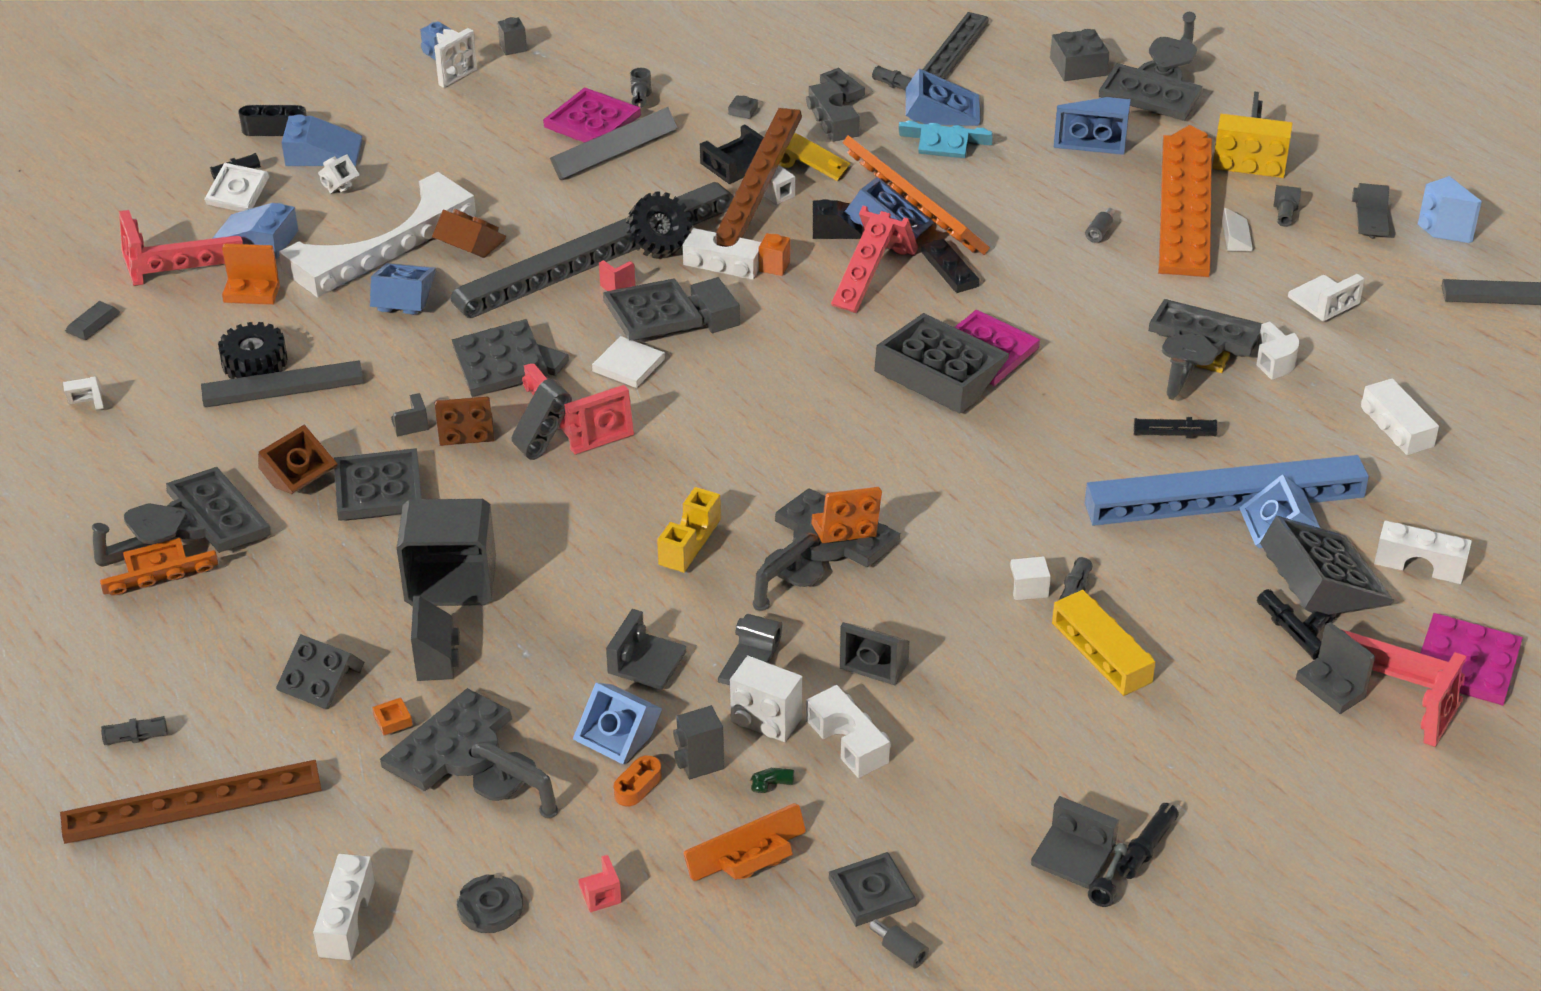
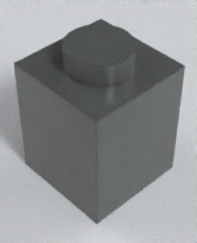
M509 17L498 21L499 43L505 55L526 52V32L520 18Z

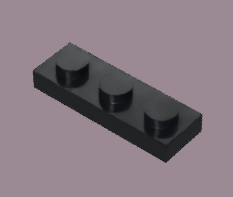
M944 238L922 244L921 253L956 293L979 287V278Z

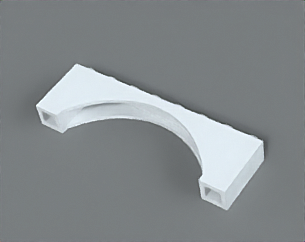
M436 172L419 181L421 195L419 206L408 220L397 228L366 241L344 245H310L299 241L279 251L282 272L318 298L432 239L443 209L451 213L454 209H457L475 217L474 195L441 173Z

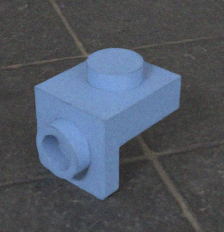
M438 21L432 22L420 29L422 51L434 60H436L434 46L439 44L436 33L443 34L444 29L451 30Z

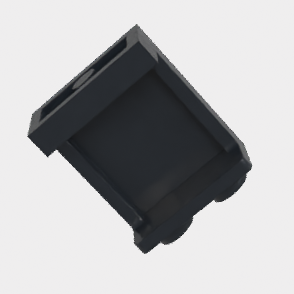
M744 124L741 126V136L718 148L709 141L700 143V164L728 184H732L744 178L764 137Z

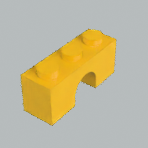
M698 487L693 488L682 504L683 514L680 525L669 522L657 539L658 565L685 573L720 522V494Z

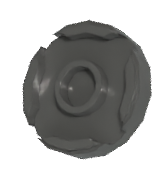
M483 875L472 879L463 886L457 899V912L461 922L469 929L480 933H496L509 928L517 922L523 910V896L519 886L505 876H502L503 879L495 878L494 875Z

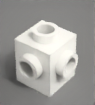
M347 154L338 159L335 156L323 163L324 168L318 172L322 185L329 190L330 194L338 189L342 193L353 186L351 182L360 175Z

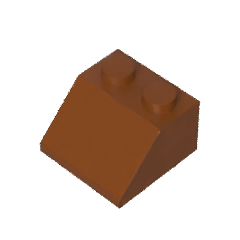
M305 424L258 453L259 470L274 488L289 494L295 493L338 466V463Z

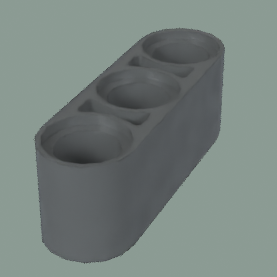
M547 379L538 386L512 435L513 444L530 460L539 458L546 451L566 414L564 404L572 402L571 395L556 380Z

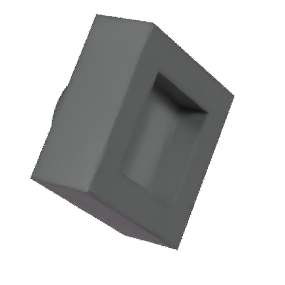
M736 95L728 107V115L750 119L758 108V99Z

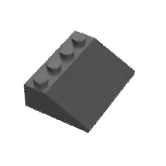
M922 313L876 346L874 371L960 414L977 401L1007 361L1009 353Z
M1276 515L1260 542L1267 553V558L1275 564L1278 569L1277 572L1284 577L1289 584V589L1300 600V605L1311 613L1318 611L1325 614H1335L1389 605L1394 600L1345 535Z

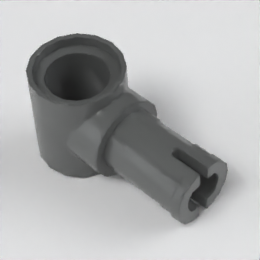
M640 67L630 72L631 94L633 95L632 104L638 107V103H640V107H644L647 101L646 97L652 93L651 72L647 68Z
M1276 185L1273 207H1277V222L1280 226L1287 227L1291 225L1293 212L1299 207L1301 188Z

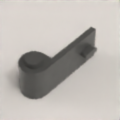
M1359 183L1358 188H1353L1352 202H1356L1358 234H1367L1370 238H1374L1375 235L1389 236L1387 216L1389 185Z
M746 614L744 618H739L735 634L739 636V644L718 676V683L730 685V678L747 655L769 663L781 639L782 622L751 614Z

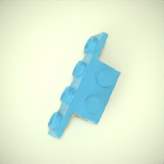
M915 121L899 122L898 126L900 136L920 138L919 154L966 158L968 143L992 145L993 132L985 128L967 129L959 125L948 127L941 126L938 123L918 124Z

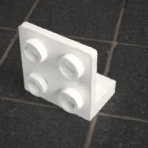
M1355 274L1336 283L1326 275H1321L1289 291L1288 297L1320 320L1325 321L1360 303L1364 278Z

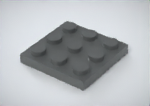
M675 278L603 292L604 303L629 341L641 340L655 335H666L670 332L690 330L702 326V316Z
M527 319L451 339L472 397L523 383L522 377L525 376L524 365L535 364L545 377L548 376L547 367Z
M417 448L334 457V460L338 463V466L334 468L338 521L401 514L403 504L409 499H422Z

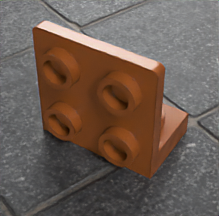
M488 396L435 401L440 446L494 441L493 416Z

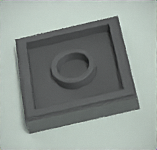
M888 852L829 871V881L855 927L916 906L915 896Z

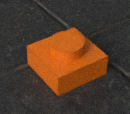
M401 697L372 707L373 716L383 736L413 726L411 715Z

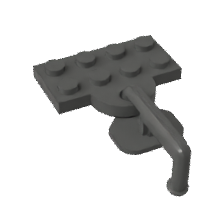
M1188 11L1183 14L1184 33L1180 40L1170 37H1159L1153 41L1149 47V54L1153 61L1146 62L1139 68L1116 63L1099 89V97L1131 99L1130 106L1185 121L1201 96L1203 87L1182 81L1183 74L1178 67L1190 64L1197 54V47L1192 44L1194 21L1196 19L1195 13Z
M1164 299L1151 319L1148 331L1157 333L1159 336L1168 337L1162 345V353L1170 357V362L1172 363L1167 386L1169 399L1174 400L1178 396L1195 364L1209 365L1224 350L1232 352L1237 356L1250 357L1259 340L1261 324L1263 323Z
M218 467L166 483V491L174 500L167 506L148 503L128 510L124 514V522L136 536L134 538L107 546L106 533L109 532V527L103 523H94L92 525L94 560L101 567L125 560L123 552L176 538L195 540L206 537L218 553L270 535V525Z
M808 488L776 511L775 522L794 531L793 542L784 549H777L766 557L764 564L756 573L752 605L758 611L766 610L769 607L770 601L767 598L768 582L775 576L799 587L813 585L823 577L824 570L821 561H832L845 556L865 567H869L899 543L901 533L878 522L877 535L875 537L822 543L811 521L812 514L824 513L825 496Z
M468 688L380 758L383 769L423 791L428 790L447 773L456 776L473 775L474 791L492 801L508 798L526 783L538 789L541 799L539 812L543 817L553 818L558 813L550 777L542 770L536 768L535 762L519 752L507 753L499 747L496 732L512 720L510 709Z

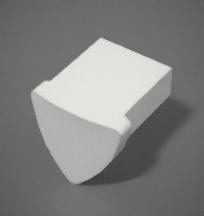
M97 376L63 382L68 404L94 401L96 410L104 409L101 384Z

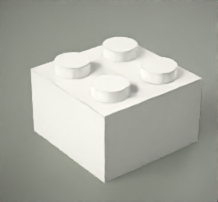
M747 655L730 678L731 722L762 733L769 738L786 742L802 719V676Z

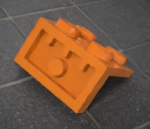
M223 244L222 251L228 277L222 293L223 302L274 305L280 288L273 246Z
M880 487L827 493L825 495L824 513L812 514L811 521L821 542L829 543L875 537L877 535L882 496Z

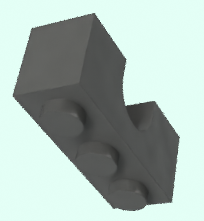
M831 81L809 86V96H806V104L808 109L813 111L816 121H819L823 126L825 134H828L833 142L845 140L848 135L851 138L859 137L860 116L852 105L843 106V92L836 82Z

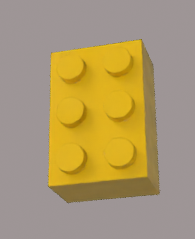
M1220 113L1212 169L1284 178L1293 122Z

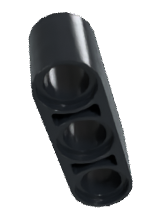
M246 105L238 110L241 131L246 136H283L289 116H307L305 107L301 105Z

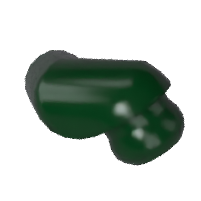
M771 767L756 772L750 779L752 781L751 790L756 793H766L768 791V783L793 785L794 770Z

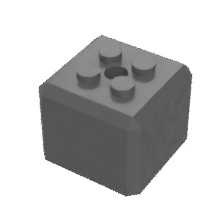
M483 498L409 499L403 504L397 541V555L403 596L406 603L413 606V596H421L435 606L486 605L492 600L496 550L491 505Z

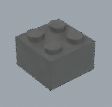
M1083 29L1082 31L1075 32L1065 31L1052 35L1050 59L1063 81L1107 76L1109 51L1095 29Z

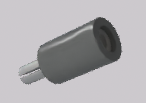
M1107 208L1105 212H1099L1094 220L1090 222L1089 227L1085 231L1089 241L1098 243L1105 236L1113 224L1112 216L1115 213L1113 208L1112 210Z
M877 919L871 922L870 929L883 938L882 946L913 968H918L925 961L929 952L927 946L897 925L889 929Z

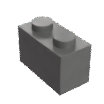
M719 277L691 285V296L688 298L702 316V324L706 325L711 333L740 326V305Z
M713 706L677 715V729L673 730V735L678 750L674 751L678 768H684L689 780L723 770V725Z

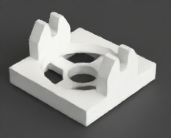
M467 28L459 33L449 29H444L443 34L436 33L439 43L434 46L438 84L445 88L477 70L474 32ZM461 42L465 43V51L460 50ZM453 47L450 59L445 61L446 52ZM461 53L460 62L455 64L456 56Z

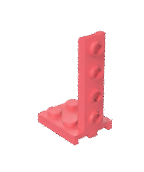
M862 206L859 216L865 230L831 302L833 307L857 313L886 248L893 249L901 255L907 253L915 256L918 245L908 218L904 217L903 221L890 218V213L881 211L880 214L869 212L868 207Z
M129 210L119 211L122 255L133 286L144 284L143 274L225 264L222 251L223 244H243L240 236H229L144 247L142 233H139L137 219H132Z
M535 364L524 365L525 376L522 377V382L525 390L534 395L538 386L547 378ZM625 385L564 404L566 414L558 430L562 429L569 438L570 450L574 455L634 435L629 389Z
M1343 630L1375 656L1372 667L1373 671L1431 688L1427 689L1423 698L1422 706L1426 707V712L1421 722V729L1425 730L1424 743L1436 747L1463 701V696H1460L1459 693L1460 687L1464 684L1465 674L1461 673L1467 656L1454 652L1450 661L1447 662Z

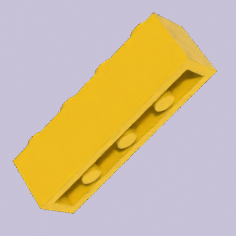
M1080 590L1054 602L1052 624L1123 696L1153 683L1155 661L1152 655L1145 652L1136 643L1135 639L1130 634H1127L1117 624L1116 620L1099 606L1095 599L1091 598L1084 590Z

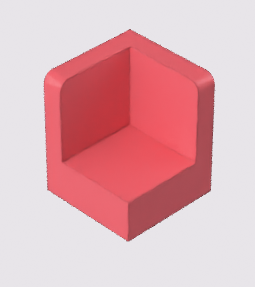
M604 260L599 262L600 286L605 290L611 291L636 286L635 266L631 261L617 268L612 267Z
M608 855L601 856L602 872L581 878L578 881L590 912L621 903L620 881Z

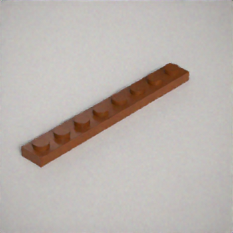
M778 108L716 232L718 246H733L738 242L739 238L744 237L802 119L801 110Z
M316 759L60 812L63 841L64 844L322 791Z

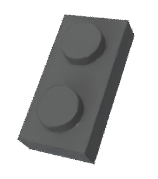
M840 68L820 74V83L836 82L843 92V101L846 103L865 96V87Z

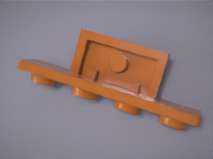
M176 538L123 552L128 572L101 579L100 584L104 595H119L132 587L139 586L140 588L154 585L159 580L182 578L186 573L194 571L198 573L207 572L213 566L218 565L217 554L215 550L186 557L181 538Z
M793 803L685 850L684 857L690 878L693 881H697L723 870L735 880L745 879L752 876L755 871L766 866L778 865L782 862V859L793 855L790 843L787 841L806 832L800 806Z

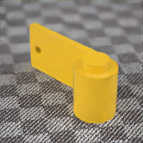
M794 133L779 163L780 166L789 168L797 160H800L836 181L841 178L850 165L849 162L797 133Z

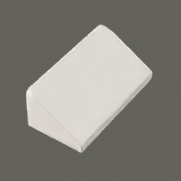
M1224 208L1222 224L1227 251H1252L1253 247L1247 219L1230 209Z

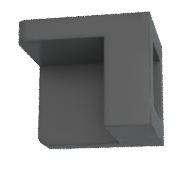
M420 393L409 395L411 409L395 412L391 417L397 437L429 430L426 408Z

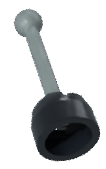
M1118 843L1115 846L1116 854L1106 877L1096 879L1089 888L1088 898L1097 906L1108 907L1113 903L1116 896V887L1112 884L1111 880L1116 871V865L1128 851L1124 843Z

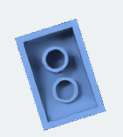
M918 69L906 87V116L913 121H919L923 124L938 123L940 125L978 126L980 123L979 95L922 69Z
M1104 97L1057 105L1053 148L1124 155L1131 99Z
M289 116L282 139L285 166H324L323 163L334 156L338 159L346 154L353 165L356 166L362 136L314 116Z
M878 177L860 189L845 210L850 215L852 221L862 226L863 224L859 216L862 206L868 207L869 212L880 214L881 211L890 213V218L903 221L904 217L908 218L915 239L934 223Z
M269 203L231 214L213 238L240 236L243 244L272 245L275 259H277L279 251L285 249L299 231L295 207L281 203Z
M386 263L371 276L370 307H377V310L381 312H392L393 309H402L405 314H417L418 311H421L426 306L436 267Z

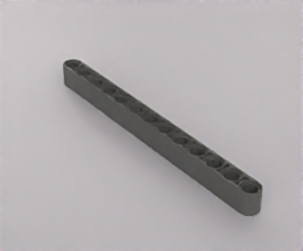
M712 182L678 196L679 201L677 203L679 205L683 203L686 205L687 208L684 212H690L691 218L687 222H692V226L727 212L734 196L719 183ZM625 218L464 284L453 291L451 302L467 318H474L594 268L603 260L608 262L636 250L634 247L637 243L635 241L630 243L628 239L631 233H626V227L629 224L626 223ZM658 222L654 228L659 230L662 224Z

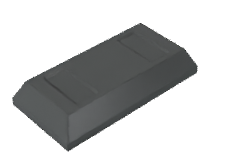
M98 301L72 321L65 331L86 340L120 314V311L114 306Z

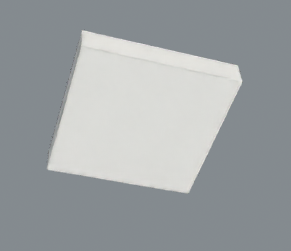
M224 163L204 200L207 205L239 212L252 209L269 179L268 172Z
M620 336L592 364V372L637 388L665 360V353Z

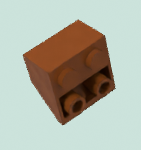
M444 209L442 210L432 235L433 238L482 258L487 256L506 239V235L498 232L499 227L457 209H454L452 213Z

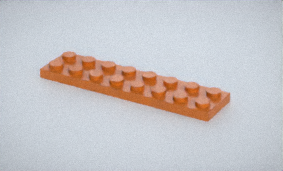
M849 135L842 142L849 148L847 153L856 161H859L861 158L859 163L869 172L876 170L873 173L876 177L886 184L889 182V187L898 194H903L902 197L917 207L924 215L930 219L932 218L933 222L957 241L961 242L971 252L974 253L977 249L985 255L990 249L986 243Z
M1163 135L1158 274L1209 277L1212 138Z

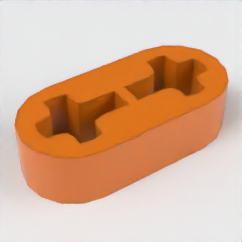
M646 755L639 757L614 782V798L619 805H636L660 782L662 776L661 763L656 757Z

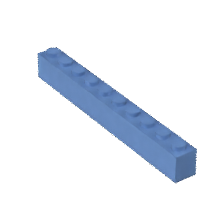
M1351 455L1087 482L1085 506L1092 526L1239 511L1243 504L1282 474L1303 489L1309 503L1365 497L1369 476L1359 456Z

